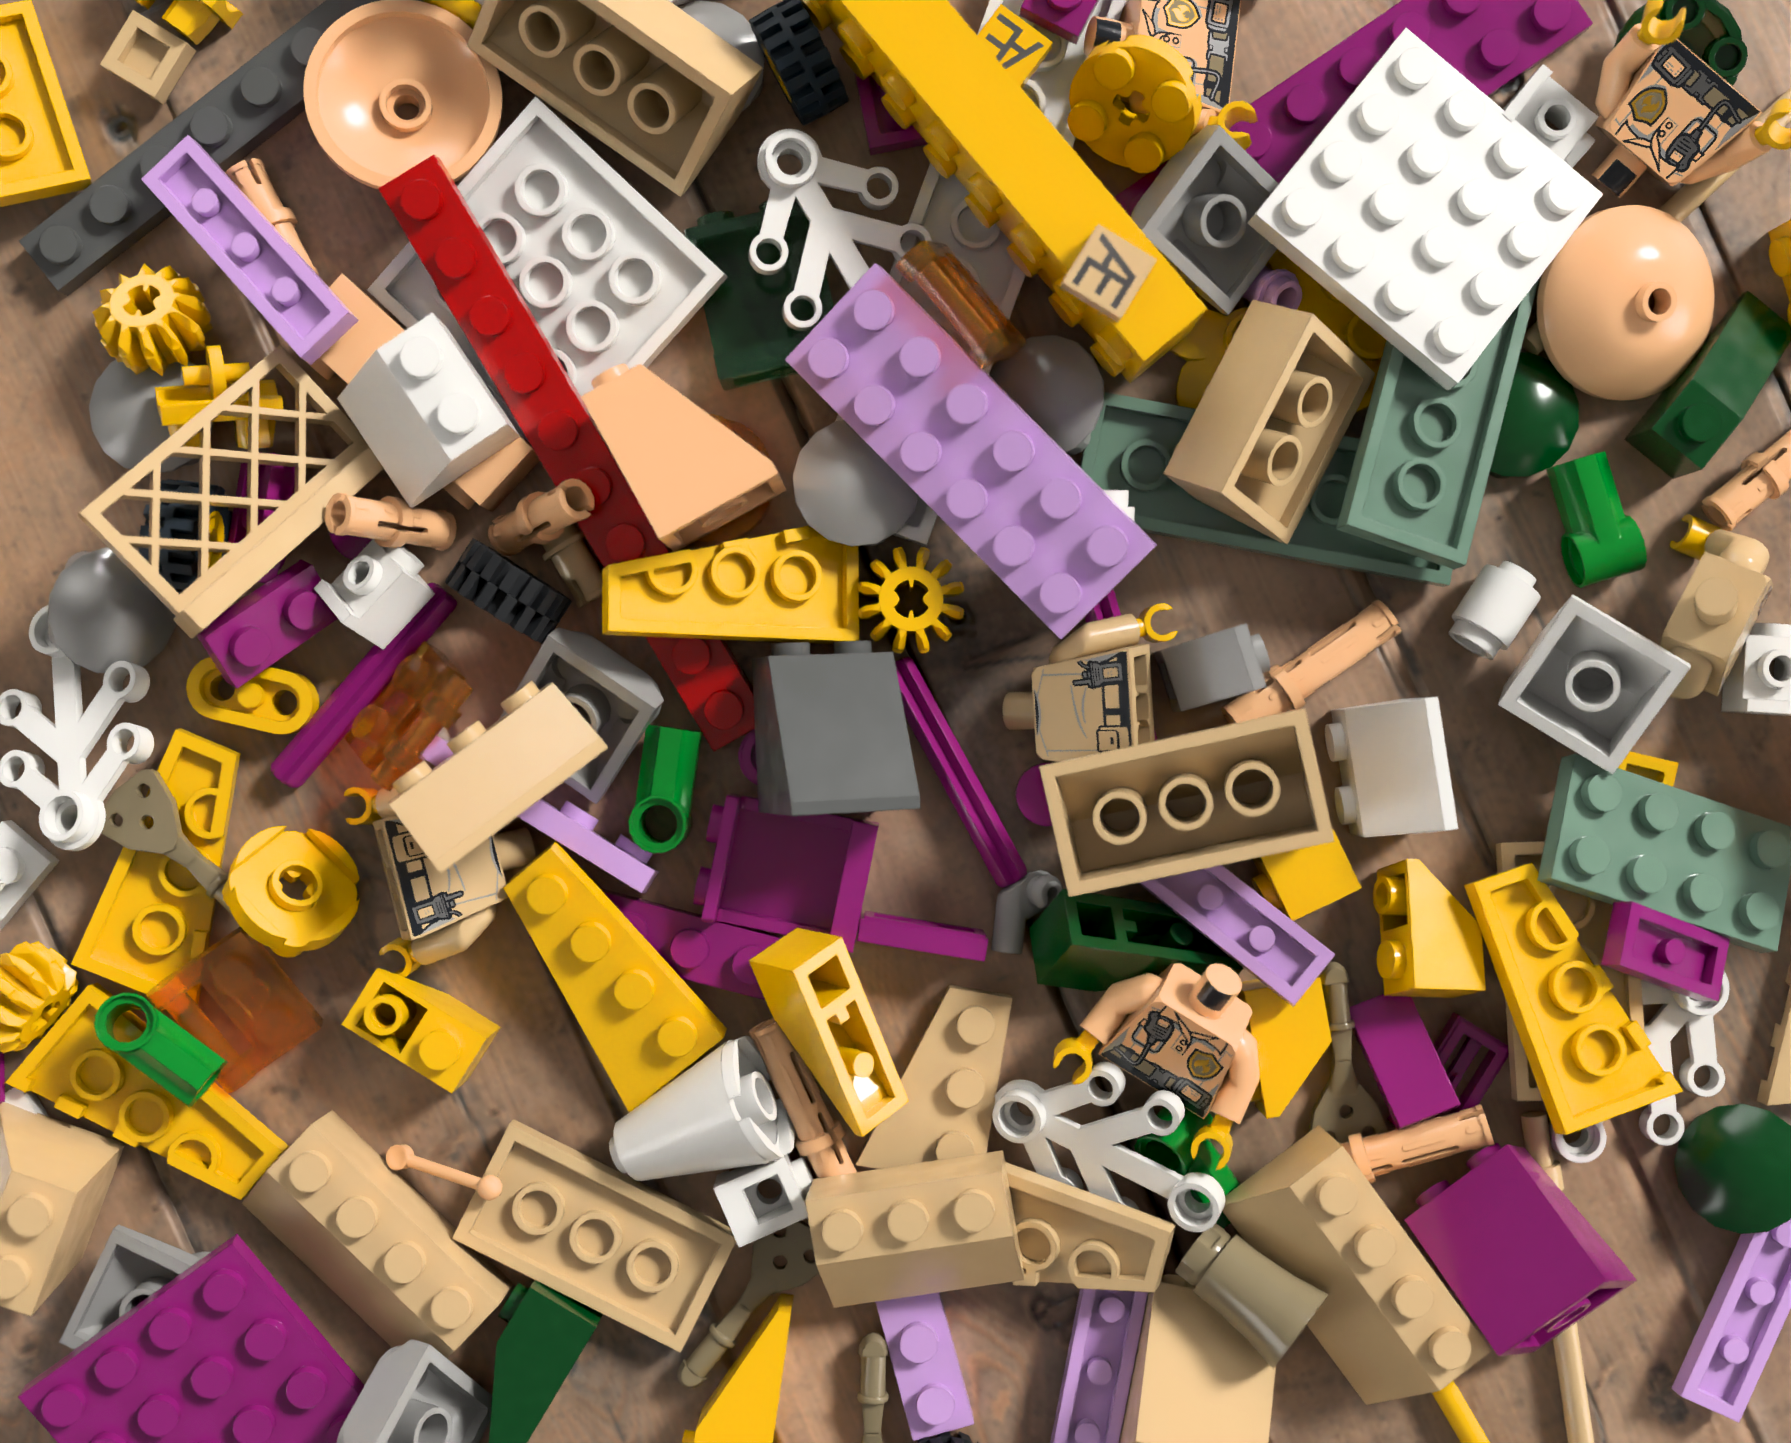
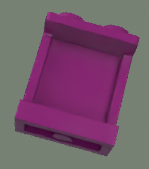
M735 793L728 794L724 806L713 805L709 818L706 841L716 843L712 868L701 866L693 898V904L704 906L701 921L714 924L716 921L783 935H787L795 928L841 936L847 951L853 953L879 823L837 814L788 816L758 812V798Z

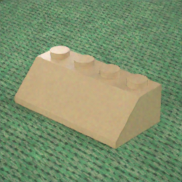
M484 0L467 44L469 49L680 197L688 190L738 119L763 70L762 66L669 0Z
M1305 708L1039 767L1069 897L1335 841Z
M333 1110L312 1123L264 1173L242 1202L258 1220L392 1348L403 1345L410 1339L430 1344L448 1358L498 1307L514 1284L482 1253L452 1239L456 1228L396 1170L389 1168L387 1162Z
M1320 1125L1225 1196V1206L1222 1212L1243 1240L1294 1276L1329 1294L1307 1323V1326L1366 1405L1440 1391L1492 1351L1344 1147Z

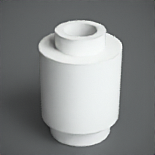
M1503 561L1499 567L1489 564L1484 565L1451 617L1455 623L1448 634L1457 643L1483 658L1493 660L1500 649L1507 650L1541 599L1540 594L1533 588L1537 581L1536 578L1525 569L1509 561Z

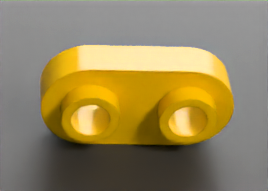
M211 657L197 663L187 679L186 691L189 702L202 716L272 734L298 733L308 724L319 709L318 692L314 684L307 677L297 672L269 666L239 688H235L233 696L228 700L223 699L218 692V685L223 676ZM286 691L292 692L297 700L295 710L289 715L283 713L279 707V699Z

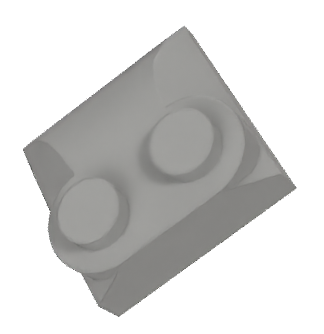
M1207 125L1192 137L1181 151L1170 158L1136 204L1130 218L1187 285L1222 314L1229 315L1277 250L1273 244L1247 223L1278 186V183L1220 125Z
M557 627L545 639L516 691L531 680L539 690L548 683H554L607 745L608 748L563 781L597 804L632 753L648 725L659 715L664 699L661 696L658 685L651 676L587 633ZM505 710L502 713L500 719L507 714Z
M118 1224L112 1230L59 1343L75 1350L210 1252L190 1254Z
M410 1339L403 1345L389 1349L379 1359L339 1432L337 1443H479L491 1420L492 1395L430 1344Z

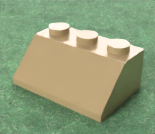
M1252 300L1240 325L1234 332L1232 341L1214 376L1206 387L1203 397L1181 440L1176 445L1163 474L1200 502L1278 542L1288 545L1376 373L1314 314Z
M531 680L500 703L507 714L485 729L480 721L477 720L447 742L446 745L453 754L435 768L431 769L423 760L392 783V786L399 794L389 801V806L440 874L608 748L600 736L554 683H548L539 690Z
M1003 1150L816 1178L812 1181L805 1199L816 1266L834 1308L1024 1280V1270Z

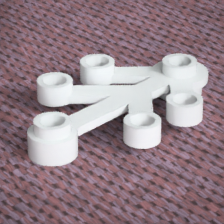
M796 129L779 130L771 134L763 142L758 154L757 167L759 175L770 189L760 234L753 239L748 252V259L752 268L762 275H774L785 266L789 251L787 243L783 238L795 199L810 222L794 291L787 296L782 307L783 319L790 328L796 331H807L818 323L823 310L819 295L829 255L849 289L869 270L854 242L892 252L894 258L905 266H916L922 263L932 249V237L924 226L917 223L899 226L833 208L820 187L825 186L857 193L860 201L867 208L883 210L893 203L899 190L898 179L890 169L876 166L868 170L824 158L815 140L808 134ZM792 154L800 160L802 169L794 175L785 174L779 169L777 160L782 155ZM873 178L884 180L889 186V195L883 199L872 197L867 190V182ZM906 234H913L919 237L923 245L922 252L918 255L905 253L901 248V237ZM763 243L775 245L780 251V260L774 264L761 262L756 254L757 247ZM797 299L809 301L814 308V316L807 321L795 319L790 310L791 303Z
M47 605L40 609L33 617L29 627V639L35 650L52 656L55 724L42 714V705L36 695L18 689H9L0 695V723L4 726L18 729L58 763L59 787L44 776L45 765L41 757L21 750L9 751L2 757L0 761V782L6 787L20 790L41 808L39 812V825L43 834L53 845L64 850L80 851L91 846L100 836L106 819L103 801L129 763L134 765L141 764L152 754L154 738L147 728L129 722L120 723L110 731L107 738V750L87 776V756L123 703H135L146 695L150 686V677L146 669L139 665L123 660L114 662L107 668L103 677L102 687L83 714L80 665L73 663L62 650L57 649L50 642L48 636ZM130 673V682L123 690V681ZM21 702V711L16 717L15 711L17 706ZM134 735L133 747L127 752V742ZM24 763L25 769L22 776L19 778V769L21 765Z
M1725 971L1719 1001H1698L1641 980L1643 1005L1663 1004L1647 1024H1644L1645 1034L1652 1043L1648 1048L1662 1069L1670 1071L1673 1075L1670 1041L1685 1024L1690 1058L1686 1059L1680 1067V1082L1685 1089L1702 1097H1711L1719 1093L1725 1084V1073L1721 1065L1717 1063L1713 1016L1725 1006L1729 997V981ZM1707 1065L1710 1070V1079L1706 1085L1697 1087L1694 1082V1073L1699 1067ZM1675 1095L1648 1104V1107L1642 1111L1639 1117V1128L1642 1134L1647 1139L1662 1146L1675 1144L1684 1133L1685 1124L1682 1116L1677 1112ZM1662 1114H1667L1670 1118L1668 1131L1662 1135H1656L1653 1130L1655 1119ZM1550 1121L1549 1132L1552 1148L1564 1158L1575 1163L1593 1161L1603 1152L1606 1145L1607 1136L1602 1124L1603 1121L1581 1129L1579 1139L1573 1143H1566L1562 1134H1555Z
M1099 1062L1092 1067V1072L1088 1079L1077 1085L1069 1082L1044 1090L1034 1082L1019 1079L1003 1085L994 1096L995 1105L992 1118L996 1130L1008 1141L1024 1144L1036 1173L1083 1190V1182L1080 1176L1069 1168L1061 1167L1051 1142L1053 1141L1071 1150L1090 1193L1139 1210L1138 1206L1131 1199L1120 1195L1109 1171L1111 1170L1167 1198L1171 1218L1177 1225L1187 1231L1204 1232L1215 1225L1225 1206V1194L1220 1184L1212 1176L1199 1172L1183 1176L1119 1144L1151 1133L1159 1136L1172 1134L1183 1120L1185 1114L1182 1100L1173 1092L1166 1090L1157 1091L1149 1097L1143 1107L1084 1125H1080L1060 1115L1088 1103H1093L1100 1107L1110 1106L1119 1098L1126 1085V1079L1122 1070L1113 1063ZM1101 1076L1108 1079L1112 1084L1113 1091L1105 1092L1101 1090L1095 1083V1077ZM1017 1102L1025 1104L1034 1116L1022 1114L1017 1107ZM1161 1105L1166 1107L1171 1112L1173 1120L1165 1121L1157 1117L1153 1106ZM1190 1190H1197L1203 1193L1210 1202L1200 1203L1192 1197Z

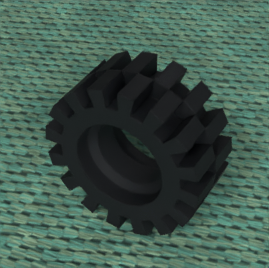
M472 538L445 580V583L461 596L472 601L482 610L489 612L503 623L505 622L513 629L524 633L541 644L554 631L572 603L571 599L543 580Z

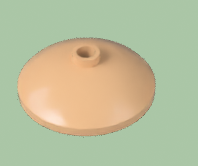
M417 0L375 1L359 6L337 19L320 37L309 57L303 88L304 104L309 124L316 140L329 159L348 176L374 189L380 188L432 155H436L442 160L454 182L465 177L492 147L498 134L503 110L502 87L498 69L467 47L473 29L449 11ZM406 103L413 104L419 109V113L411 120H403L396 115V110L399 106Z
M1640 205L1608 208L1584 218L1542 273L1537 295V322L1540 338L1556 370L1566 381L1580 391L1593 397L1614 401L1646 398L1672 385L1704 346L1709 334L1714 311L1712 273L1708 259L1696 237L1685 225L1670 214L1659 209ZM1651 293H1653L1654 296L1653 311L1650 310L1648 305V299Z

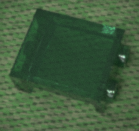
M796 199L794 200L783 238L788 246V258L783 269L774 275H762L756 272L748 259L751 242L761 231L767 201L759 205L760 212L735 217L732 211L713 212L698 218L696 221L697 226L684 230L686 238L728 276L724 283L703 305L715 354L713 357L717 375L724 391L798 374L785 359L816 327L815 325L807 331H796L785 323L782 316V307L785 299L794 291L810 224ZM763 243L757 247L756 254L761 262L774 264L780 260V251L775 245ZM826 270L819 295L823 310L818 323L834 307ZM797 299L791 303L790 310L795 319L807 321L814 316V308L809 301Z

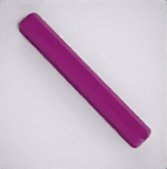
M433 582L427 584L435 595L384 650L377 645H374L317 710L308 724L298 732L272 762L270 770L278 780L290 788H298L304 784L456 608L457 601L447 590Z
M903 657L896 661L895 665L905 718L995 883L1001 888L1012 885L1027 874V868L916 664L910 657Z

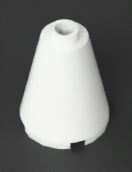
M742 1036L735 1040L726 1041L618 1120L614 1126L613 1137L609 1141L610 1155L617 1169L622 1173H628L636 1181H645L774 1163L778 1159L785 1157L784 1155L791 1153L794 1148L795 1130L781 1099L776 1100L768 1081L771 1078L753 1039L749 1036Z

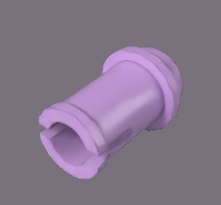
M1264 266L1242 297L1250 302L1257 300L1296 310L1302 299V288L1294 273L1287 269L1273 270Z

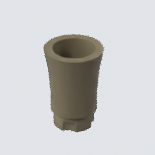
M1217 1223L1199 1236L1175 1270L1184 1280L1196 1286L1193 1292L1218 1311L1238 1330L1272 1369H1274L1329 1295L1294 1276L1261 1254L1237 1234L1232 1238Z

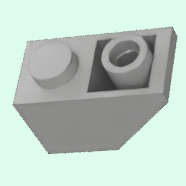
M1247 623L1154 652L1173 712H1182L1267 687L1263 673L1270 671L1268 653L1258 633L1250 636Z

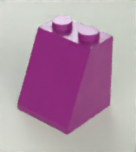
M1494 1143L1495 1145L1485 1147L1467 1161L1466 1165L1470 1172L1450 1185L1447 1180H1444L1424 1191L1416 1199V1203L1420 1208L1404 1220L1498 1356L1533 1353L1637 1280L1525 1148L1508 1144L1501 1148L1498 1143Z

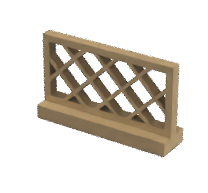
M279 345L79 512L78 517L176 616L173 618L175 623L192 639L325 522L326 507L334 494L345 493L354 496L384 468L356 426L283 347ZM275 368L295 388V411L259 407V381ZM248 392V406L232 405ZM306 400L318 413L306 412ZM219 415L248 418V452L210 449L211 422ZM259 419L295 422V456L259 453ZM306 423L330 425L347 443L348 447L335 459L306 457ZM200 432V448L183 446ZM169 457L199 459V494L160 491L161 464ZM210 460L248 463L247 498L210 495ZM258 464L295 467L294 495L287 501L258 499ZM306 468L322 469L306 483ZM150 474V490L132 489ZM119 499L150 501L149 537L121 535L101 514ZM160 502L199 505L198 540L159 538ZM209 506L246 508L247 536L239 543L209 541ZM258 509L274 511L258 525ZM133 547L149 548L148 562ZM159 549L198 551V579L181 594L159 574ZM209 552L226 553L209 568Z

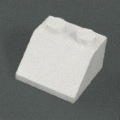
M433 312L376 349L337 398L411 508L520 437L456 339Z
M1572 594L1541 631L1503 686L1498 705L1609 773L1614 774L1689 671L1691 664Z
M1438 697L1405 698L1331 710L1333 723L1326 724L1325 741L1330 760L1332 762L1339 761L1342 786L1335 788V806L1341 825L1348 824L1350 834L1360 837H1376L1458 829Z

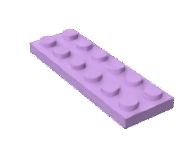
M874 263L785 359L1060 639L1064 638L1157 546L880 265Z

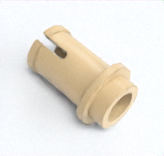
M573 523L564 528V532L559 538L544 545L542 544L546 551L542 558L545 562L548 560L553 562L575 598L578 608H581L602 596V569L584 542V539H586L582 531L579 532Z

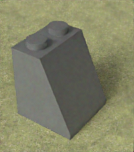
M872 641L833 642L834 654L810 655L809 642L771 644L772 656L752 659L758 812L800 816L920 809L919 788L893 652L872 653Z

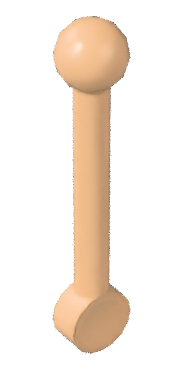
M393 1145L386 1153L387 1165L392 1170H405L410 1167L475 1189L484 1200H494L502 1192V1182L495 1175H486L480 1178L415 1156L412 1148L408 1145Z

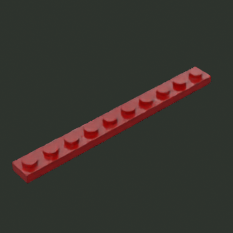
M432 155L378 188L554 485L558 487L563 481L572 478L579 479L591 489L595 502L594 510L588 511L591 515L584 520L577 521L603 567L672 553V550L655 533L579 392L442 160L438 156ZM645 636L713 752L755 729L753 687L725 640Z

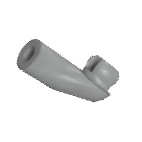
M1030 871L1022 879L1003 888L999 892L996 901L991 950L1002 953L1022 954L1026 920L1047 908L1060 893L1063 887L1058 878L1050 875L1047 871Z

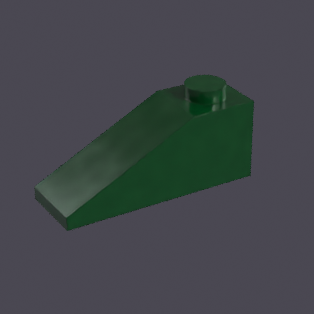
M1744 292L1708 335L1704 346L1690 365L1672 385L1661 393L1624 440L1673 479L1702 470L1744 419L1791 341L1790 324L1751 292Z
M1062 889L1029 928L1037 984L1093 992L1106 991L1113 983L1142 974L1151 973L1158 976L1172 963H1181L1201 976L1209 965L1215 963L1230 967L1237 975L1243 970L1240 964L1165 904L1094 893L1069 897L1067 889Z
M534 1280L530 1288L518 1282L498 1315L508 1325L496 1343L489 1443H527L595 1331L603 1315L602 1313Z

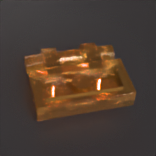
M425 640L413 655L406 657L395 669L390 683L372 704L367 705L358 713L352 724V729L344 737L362 763L373 770L370 777L388 791L394 788L392 786L393 782L425 760L422 755L424 750L443 727L448 730L453 727L462 716L459 708L474 691L464 681L466 678L445 654Z

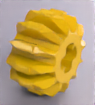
M143 264L137 276L128 278L118 273L119 286L117 288L99 290L102 306L95 309L92 313L95 318V326L102 337L101 343L111 357H115L118 363L123 362L136 375L150 367L163 377L169 364L178 362L188 366L187 354L190 351L206 349L204 334L213 327L210 322L211 315L203 303L205 299L198 286L192 283L189 277L182 278L170 265L156 273L146 264Z
M902 547L894 548L893 560L897 570L893 573L890 572L883 562L875 559L870 564V568L876 576L884 581L882 586L871 582H860L858 586L859 593L879 598V603L865 605L858 609L860 619H871L882 615L884 618L881 623L874 627L870 637L875 642H878L885 637L891 628L897 630L892 649L897 654L903 653L907 634H915L916 647L920 654L928 653L930 647L925 630L931 628L939 639L947 642L952 637V633L947 626L938 620L939 615L953 620H961L964 615L963 608L943 603L944 598L958 596L963 593V583L952 582L941 586L939 580L949 573L952 564L947 559H944L935 567L932 573L925 570L930 555V550L925 547H920L915 567H907L906 554ZM908 584L909 591L913 590L914 584L919 585L926 591L922 604L927 610L921 616L914 618L913 611L911 610L908 618L903 617L896 611L900 603V598L896 591L903 585Z
M25 941L17 944L10 953L0 954V1051L2 1053L13 1050L16 1052L25 1049L33 1039H41L45 1030L52 1024H55L62 1011L70 1006V998L77 992L79 981L76 979L77 972L67 964L68 960L53 948H46L39 941L34 943Z

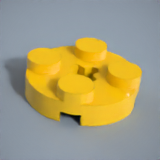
M1128 35L1125 41H1115L1108 45V41L1096 46L1081 64L1074 75L1070 87L1069 102L1071 111L1067 121L1072 134L1077 139L1084 141L1102 158L1114 164L1128 167L1137 173H1150L1155 171L1162 162L1169 160L1181 151L1190 139L1201 116V94L1196 97V89L1190 79L1194 72L1188 61L1175 48L1151 36ZM1133 91L1141 93L1144 96L1142 107L1149 111V113L1135 114L1130 112L1121 101L1120 95L1128 98Z
M275 826L257 833L244 844L231 864L222 895L233 917L249 936L259 943L270 947L279 956L286 958L296 957L303 951L320 949L333 942L342 934L358 910L359 900H357L356 884L360 879L357 866L349 853L327 834L310 828L304 834L297 831H285L287 826ZM283 877L289 883H293L298 879L303 881L307 886L302 894L305 900H296L286 896L281 890L283 886L279 879Z

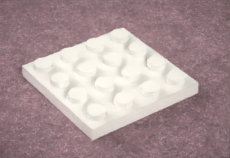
M1405 28L1247 224L1448 391L1461 381L1603 194L1515 119L1513 122L1509 121L1502 115L1504 110L1410 30Z
M536 96L457 186L580 396L594 389L591 382L595 377L614 366L626 364L631 369L641 364L647 368L728 278L723 271ZM409 241L367 291L407 328L433 312L449 329L517 432L528 441Z

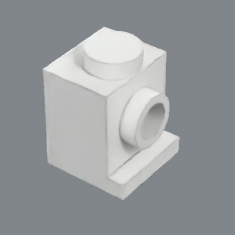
M1542 64L1503 108L1504 112L1502 115L1511 122L1515 119L1573 168L1596 140L1587 131L1597 120L1598 116L1550 77L1553 72ZM1545 118L1560 130L1557 131L1549 128L1545 122Z
M374 539L347 565L345 570L332 584L322 579L314 587L315 591L342 624L383 650L435 595L418 574L424 567L423 563L405 546L397 548L381 547Z
M1755 623L1723 685L1721 712L1791 716V625ZM1775 658L1773 678L1769 671V665L1771 661Z
M786 1154L784 1155L785 1157L778 1159L774 1163L739 1167L730 1172L727 1170L717 1175L713 1189L739 1248L808 1218L805 1199L812 1184L813 1176L803 1157L792 1161L790 1155ZM766 1179H774L781 1185L782 1191L775 1198H765L758 1191L759 1183Z

